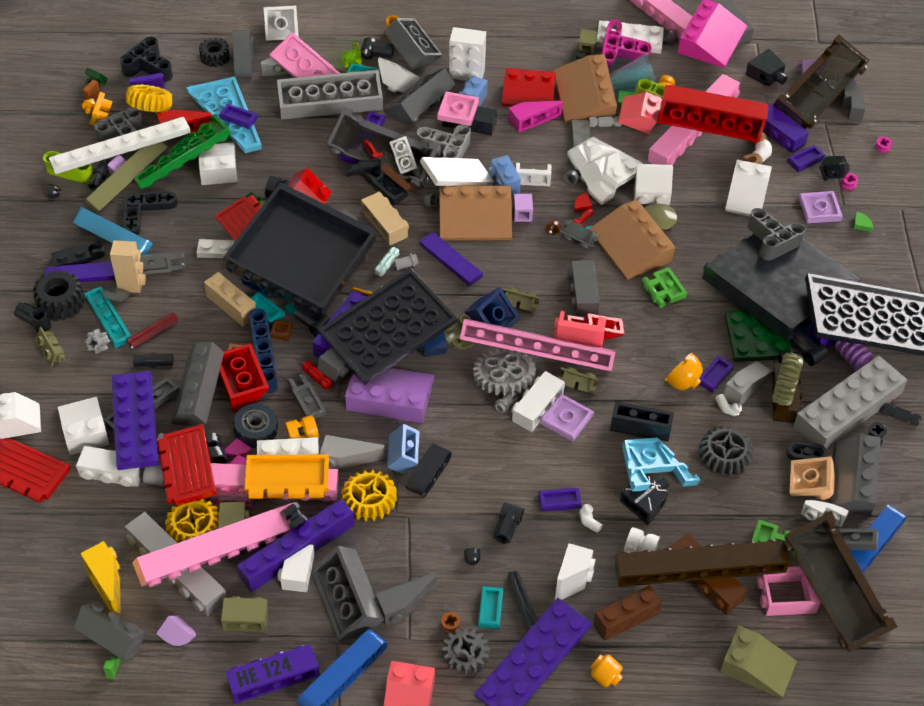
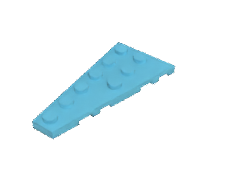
M235 76L186 87V92L205 112H211L212 116L216 114L219 117V113L227 104L248 111ZM221 119L232 133L229 137L244 153L262 149V144L254 124L250 129Z

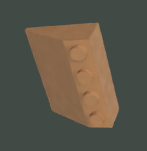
M605 54L589 55L554 69L559 99L563 102L562 113L565 123H572V120H589V117L612 116L614 118L617 104Z
M439 186L440 238L442 240H512L511 186Z
M638 200L621 205L590 228V230L597 233L596 235L599 236L598 244L626 280L673 262L676 247Z

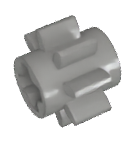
M96 329L93 332L87 333L88 338L84 342L88 350H95V354L107 350L108 347L106 345L110 342L106 335L107 332L100 333V329Z

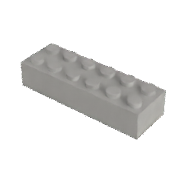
M378 70L277 80L281 120L341 114L344 107L353 110V112L383 110V96Z
M877 356L797 414L794 428L811 443L821 444L827 449L881 410L885 403H890L892 399L894 400L904 391L907 379L884 359Z

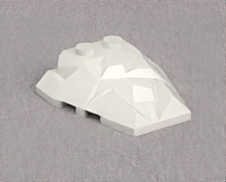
M595 137L589 138L567 152L575 169L580 171L582 182H586L588 186L587 191L601 205L614 198L616 189L619 186L635 178L637 164H643L641 161Z

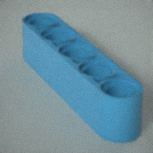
M80 207L72 222L111 243L113 241L136 242L137 249L141 251V255L148 254L153 244L83 207Z

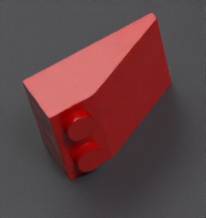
M308 167L295 173L288 186L323 204L326 203L332 193Z

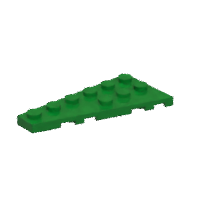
M214 114L211 116L212 121L207 124H201L197 133L193 132L171 148L172 152L168 156L162 155L159 158L158 164L150 165L134 178L141 189L150 187L154 181L166 177L173 169L181 168L186 161L197 158L198 154L210 150L217 142L225 141L232 134L231 131Z

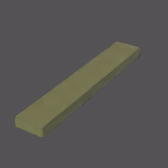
M163 142L140 148L89 195L85 202L99 213L137 175L156 160L167 149V146Z

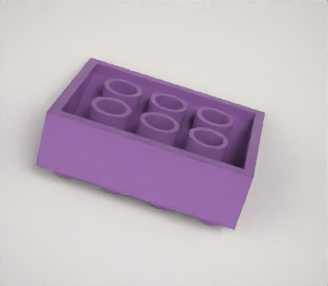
M390 368L367 385H364L353 374L345 395L346 410L423 423L435 375Z

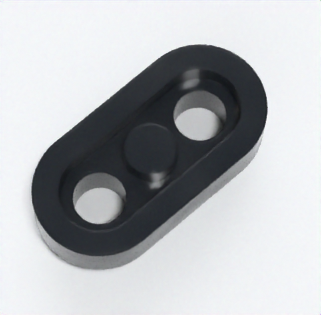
M792 441L786 451L788 458L791 460L828 456V451L823 445L803 441Z

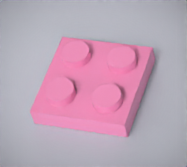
M446 92L437 114V120L471 126L479 104V97Z

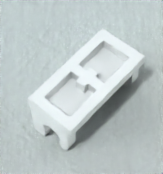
M516 163V171L521 178V185L550 186L551 164H548L547 170L520 169V163Z

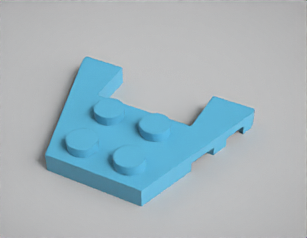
M658 438L624 440L622 449L632 491L649 489L651 484L645 476L647 473L673 471L683 487L695 486L700 482V478L696 474L693 476L687 471L689 467L685 463H679L674 458L675 454Z

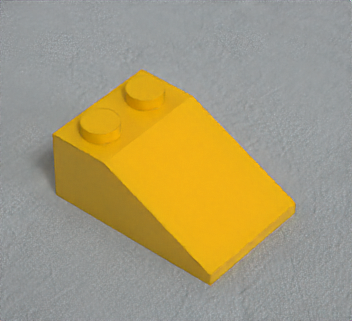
M103 541L82 552L81 556L88 577L108 609L121 615L120 576L118 573L120 565L116 560L117 555L112 547L108 548Z

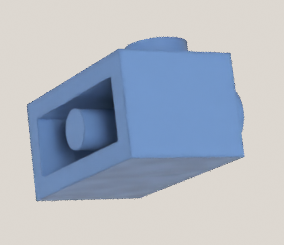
M471 76L470 80L465 82L464 89L459 94L479 97L478 106H481L487 96L488 80Z
M509 156L491 159L489 172L496 186H511V196L520 194L521 178Z
M402 424L389 435L387 468L404 475L418 464V430Z

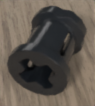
M874 422L869 426V433L867 435L881 437V446L887 429L882 423Z

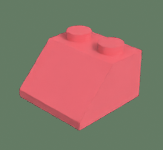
M647 92L624 97L618 123L650 134L657 122L662 98Z
M391 661L386 683L384 706H430L435 682V668Z

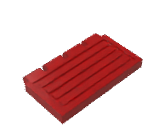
M253 195L247 198L244 196L215 215V217L235 242L262 206Z
M203 424L163 435L164 438L157 440L168 504L176 503L179 506L217 495Z
M11 438L0 439V485L6 488L10 487V490L23 496L27 495L28 498L39 503L44 498L48 500L70 472V465Z

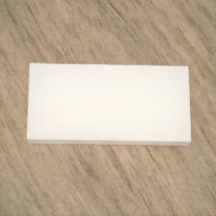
M422 157L420 161L436 186H492L494 184L493 179L479 159Z

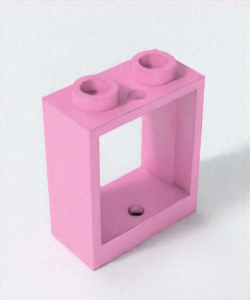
M800 566L788 567L786 573L760 575L756 579L757 588L761 589L762 594L760 596L761 608L765 609L766 616L817 613L820 601ZM801 581L805 601L772 603L768 583Z

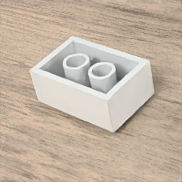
M453 27L449 41V75L452 79L469 81L471 76L483 79L486 31Z

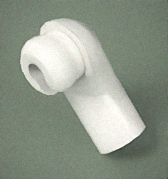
M583 505L579 513L581 523L585 527L599 533L603 524L593 519V507L591 505Z

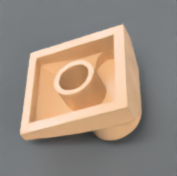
M832 457L791 460L790 495L815 496L820 500L830 498L834 493L835 477Z

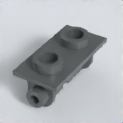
M567 220L564 224L566 229L559 231L564 234V238L571 241L575 239L580 242V246L587 249L589 247H596L593 242H596L599 237L596 235V232L586 227L580 233L582 225L572 220Z

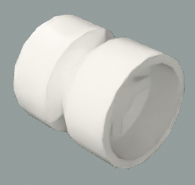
M632 527L624 552L657 551L660 536L654 534L644 536L643 530Z

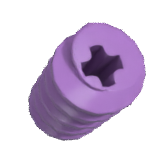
M837 341L835 345V350L840 353L841 357L845 358V361L854 368L855 372L874 359L872 358L873 354L871 352L867 353L868 348L862 347L863 345Z

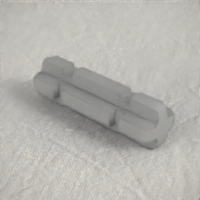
M612 116L589 117V127H596V125L598 127H612V125L618 127L622 124L618 123L619 116H614V118Z

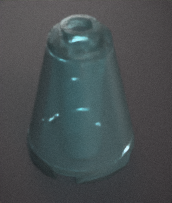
M642 55L610 73L612 87L615 90L636 88L638 81L641 79L656 81L652 64L647 63L648 55Z

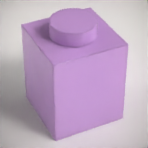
M514 194V222H532V194Z

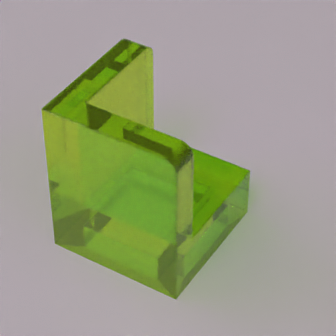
M356 40L352 41V50L340 53V58L345 68H349L351 63L361 65V49Z

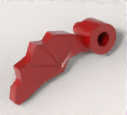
M366 140L362 143L372 153V159L383 156L382 152H376L371 142Z
M592 209L586 210L579 220L574 219L573 222L582 225L595 212Z

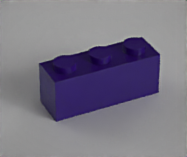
M772 104L768 106L767 120L763 132L791 153L804 146L809 132Z

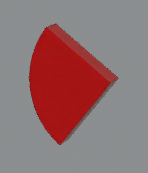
M588 193L580 195L575 200L574 212L592 209Z

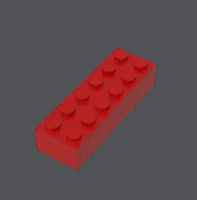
M666 84L657 123L758 143L767 120L769 104Z

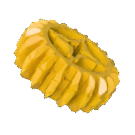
M136 84L128 87L126 103L138 110L162 113L170 110L172 94L160 87Z
M364 469L363 474L356 472L355 477L350 476L349 481H345L342 490V500L353 511L357 520L364 517L365 522L368 518H372L375 521L376 517L383 519L384 514L389 515L390 509H394L395 502L397 501V489L394 486L393 480H389L388 474L383 476L381 471L376 474L373 469L371 473H367ZM378 488L381 489V490L385 493V495H384V494H381V491H379V490H377V489H378ZM353 496L358 497V499L361 500V503L358 502Z
M201 499L200 501L189 502L178 507L172 506V512L167 514L165 521L166 533L175 542L180 543L218 529L219 512L218 508L213 506L211 501L206 503L204 499Z

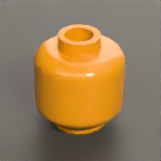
M600 654L589 667L591 669V677L602 687H608L611 684L615 687L623 677L620 674L622 665L609 654L604 656Z

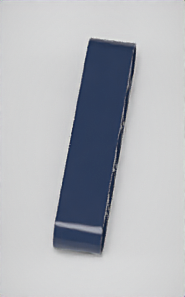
M254 309L250 312L249 317L255 354L269 386V390L266 393H274L278 389V379L267 314L263 309Z

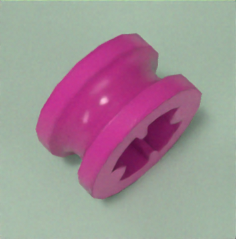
M879 137L875 148L881 153H887L891 149L892 141L888 137Z
M847 173L846 177L842 178V188L854 190L857 186L858 177L855 174Z

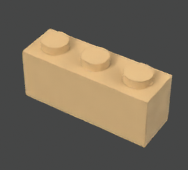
M380 191L361 200L362 213L389 246L408 238L409 225L407 221L400 217L398 210L390 205L388 198L384 197Z
M113 241L110 258L117 288L140 293L142 285L146 283V275L143 274V262H140L141 251L137 249L136 242Z
M219 272L204 282L206 296L242 327L250 323V312L256 309V302Z

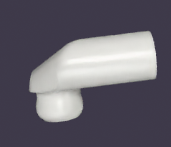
M724 394L716 396L715 399L723 413L738 416L742 411V406L739 403L728 404Z

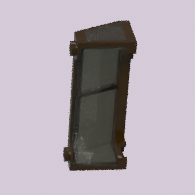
M838 34L823 54L787 91L777 98L773 106L804 129L808 127L811 129L817 123L816 118L858 74L862 75L868 67L866 65L869 59Z
M832 511L787 533L784 537L786 541L783 543L789 553H793L839 637L837 640L843 650L847 649L849 653L891 632L898 626L892 617L884 616L887 613L886 609H883L840 535V529L835 530L837 528L835 524L837 520Z

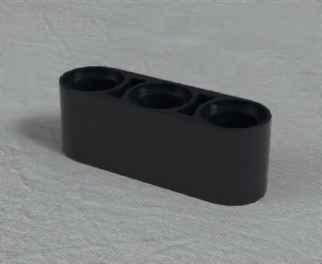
M434 443L431 444L409 476L405 488L422 497H426L449 463L452 452Z

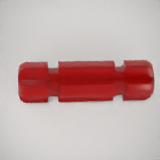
M307 360L302 364V369L307 374L309 373V376L318 384H321L325 390L333 386V381L317 370L318 367L314 366L311 361Z

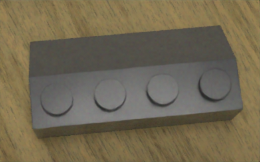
M446 68L437 70L424 76L383 111L402 124L407 122L413 123L419 119L418 115L430 110L429 106L440 102V97L444 96L446 92H451V88L456 84Z
M195 342L190 349L171 423H207L224 351L213 342Z
M858 434L836 441L834 493L831 496L830 504L848 510V513L871 517L876 504L881 437Z
M337 546L311 570L339 641L362 635L369 629L373 630L384 620L356 549Z

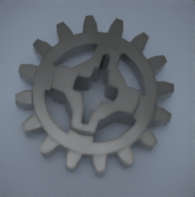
M465 627L464 632L456 629V635L448 634L449 640H444L442 655H444V662H449V669L456 667V673L464 670L465 675H468V670L476 673L477 667L484 668V662H488L490 647H487L488 640H483V633L476 635V629L468 632L467 627Z

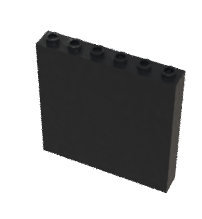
M280 182L224 255L223 268L227 272L241 277L244 281L251 282L260 289L274 294L277 298L284 299L293 306L300 307L309 314L322 318L374 244L377 230Z
M754 233L748 238L742 239L739 244L731 246L725 253L719 254L713 261H708L703 268L702 276L703 280L787 342L812 324L805 277L808 273L859 283L861 281V278L804 238L799 247L773 260H764L759 255L763 241Z

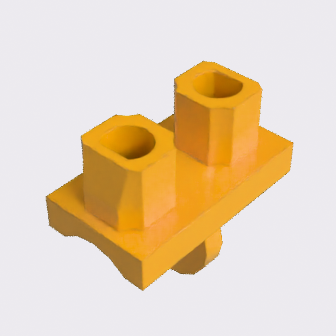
M100 92L96 103L94 99L85 100L82 104L86 114L92 113L90 125L94 126L96 121L98 122L108 117L109 113L106 112H110L112 101L104 99L105 93Z

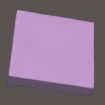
M834 191L799 193L798 198L806 223L842 221L843 216Z
M560 394L540 419V424L574 442L594 416V411Z

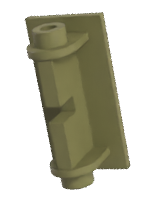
M513 287L502 289L514 308L520 302V310L531 313L537 311L540 301L535 293H522Z
M40 327L38 336L35 339L36 345L41 349L43 357L47 360L50 367H53L54 361L63 362L66 354L61 346H58L59 342L54 333L49 330L44 332L42 327Z
M561 367L563 376L559 375V379L565 382L566 387L574 389L577 382L579 383L577 390L588 394H595L597 386H594V384L599 385L596 375L588 372L582 374L572 367Z

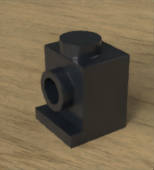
M826 156L819 169L824 181H827L828 179L845 178L850 167L845 156Z

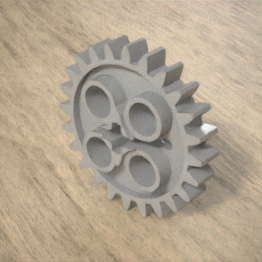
M496 349V353L489 351V355L482 354V358H477V362L474 363L473 376L474 381H477V386H482V390L488 388V393L495 391V395H498L499 392H502L503 396H505L507 392H510L513 395L514 391L521 393V388L527 390V385L532 386V381H535L536 367L535 362H532V358H527V354L521 355V352L514 353V350L507 352L506 349L500 352Z

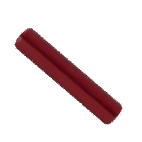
M175 313L168 314L128 338V345L132 349L136 348L177 323L178 317Z

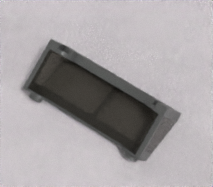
M344 107L327 143L330 152L335 155L342 154L357 161H366L372 159V153L362 145L367 140L371 142L377 153H383V156L380 157L381 167L384 164L389 165L400 174L390 142L402 138L404 135L366 121L362 116L352 114L353 110ZM407 137L417 169L400 175L415 187H419V185L425 187L430 176L420 161L422 157L443 158L440 144L431 141L429 145L426 141L422 143Z

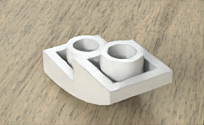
M404 136L391 141L390 145L400 174L417 169L407 137Z
M806 500L801 515L813 521L832 511L837 520L835 524L842 527L849 511L827 502Z

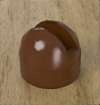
M556 219L549 220L545 228L546 232L550 235H557L561 228L560 222Z

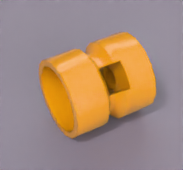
M313 415L301 418L300 422L297 420L285 422L288 439L318 437L319 440L318 429ZM300 427L303 433L302 436H299L298 428Z

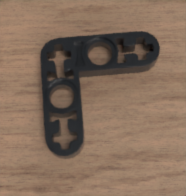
M148 192L127 195L124 199L123 228L139 235L141 232L142 211L173 209L178 204L176 194L173 192ZM150 199L156 200L154 203H147ZM129 214H137L135 217H128Z

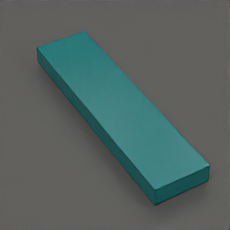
M98 287L84 293L88 304L104 331L107 332V336L113 346L117 348L127 344V339L132 336L110 300L104 297L103 288Z

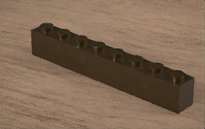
M768 540L766 542L750 541L743 544L728 543L718 546H688L682 549L644 550L633 553L626 551L616 554L614 565L618 587L780 574L787 572L790 561L783 543L784 540Z

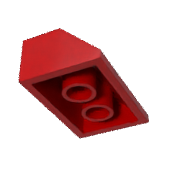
M506 68L502 106L512 107L522 102L553 101L556 72Z
M251 343L224 351L219 378L233 412H236L247 404L256 403L269 390V386Z

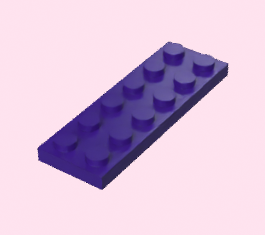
M145 371L112 375L117 470L159 465L152 372Z
M557 598L474 693L475 697L486 706H524L591 628L592 622Z

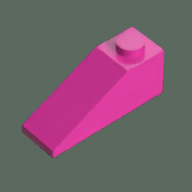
M522 102L509 108L508 121L520 133L561 116L563 102Z

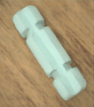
M390 248L389 253H386L375 267L374 273L381 277L385 274L386 270L394 262V259L399 256L398 248Z

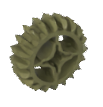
M786 353L783 357L772 396L773 402L778 403V405L789 406L792 403L803 364V357L798 356V354Z

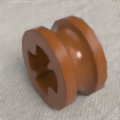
M447 612L442 616L441 629L443 632L454 634L456 629H460V617L456 613ZM452 620L454 626L447 625V621Z

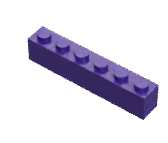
M340 499L238 564L239 578L250 592H253L278 576L279 568H283L284 560L308 545H313L315 552L354 527L353 511Z

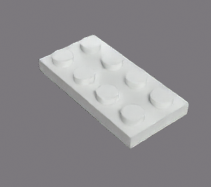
M599 20L596 47L602 48L604 34L609 21ZM622 23V36L646 41L652 47L650 53L661 54L664 27Z

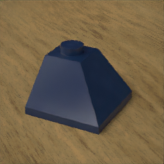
M501 287L476 300L464 311L473 321L510 328L520 318Z

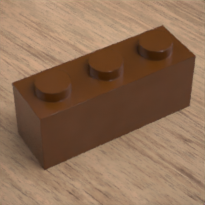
M649 585L596 611L593 624L604 641L658 615L662 601L652 586Z

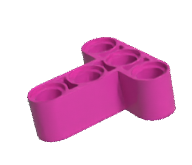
M617 19L609 21L601 49V54H605V57L610 58L606 59L608 69L613 66L616 57L645 62L652 50L651 45L646 41L622 36V23Z

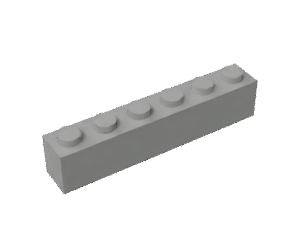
M143 512L125 526L127 541L132 546L136 545L142 556L177 544L146 512ZM202 567L192 573H189V570L181 572L182 575L172 580H169V577L166 578L171 585L175 584L179 588V592L185 599L189 598L192 601L193 606L198 612L203 611L207 616L223 605L224 598H227L225 589Z

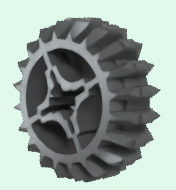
M723 425L720 429L714 427L713 431L708 430L706 435L702 437L699 445V457H702V463H706L707 469L713 468V473L719 471L721 476L727 473L729 477L732 475V472L738 475L740 471L744 472L753 458V445L750 444V438H746L745 433L740 434L739 428L732 430L730 426L728 429H725Z

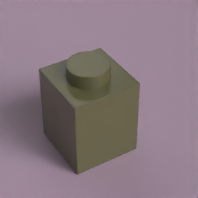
M581 29L578 50L594 55L598 31Z

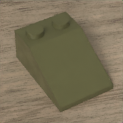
M738 625L720 673L783 699L797 661L759 633Z

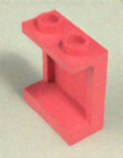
M561 311L559 318L556 317L553 338L602 348L606 325L605 317H599L597 325L564 320V311Z

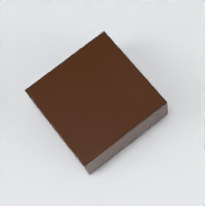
M274 320L270 332L271 339L289 341L293 322Z

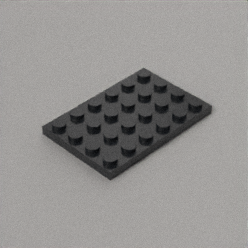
M410 268L318 329V331L360 381L367 385L456 324L458 318Z

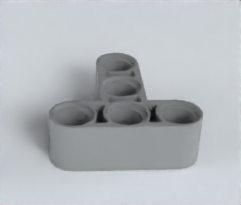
M458 125L453 134L429 127H421L417 130V141L422 143L426 141L429 145L431 141L440 144L443 158L462 159L470 145L471 129L468 125Z

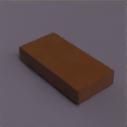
M384 164L381 167V170L406 191L412 192L415 188L389 165Z

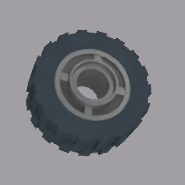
M261 403L247 404L236 412L233 420L235 437L252 448L257 447V441L274 440L277 435V415L267 405L265 406Z

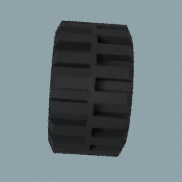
M60 270L54 273L48 272V275H42L41 280L38 279L33 287L37 308H44L49 319L53 318L54 321L59 319L66 320L67 317H74L73 314H78L80 312L79 309L83 308L84 295L81 283L73 273L68 274V271L60 272Z

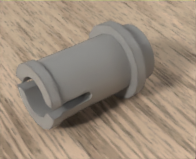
M410 253L409 256L394 259L397 271L411 266L414 268L415 265H418L416 254L412 255Z
M508 392L503 398L496 400V411L501 414L508 412L509 407L518 400V396L513 398L517 394L514 392L511 395Z

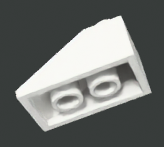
M234 142L214 144L210 150L199 154L202 185L237 182Z
M737 160L725 211L750 216L752 209H762L772 167Z
M97 397L58 407L70 455L81 453L84 446L99 448L110 445Z

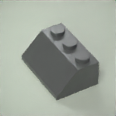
M396 18L385 30L388 40L394 44L397 52L404 57L407 65L412 69H422L442 56V53L415 18Z

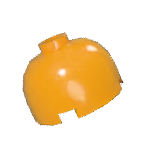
M690 353L685 358V361L679 363L665 379L676 390L685 391L690 387L694 389L701 383L699 378L703 373V367L693 353Z

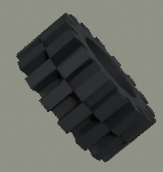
M214 37L213 40L209 38V41L205 39L204 43H200V59L204 65H209V67L214 65V67H217V65L223 66V63L226 64L227 60L229 61L230 53L227 41H223L222 38L218 40L217 37Z

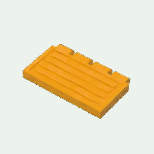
M329 454L247 455L245 494H249V499H264V493H267L268 499H284L285 493H288V498H305V493H309V498H324V493H328Z

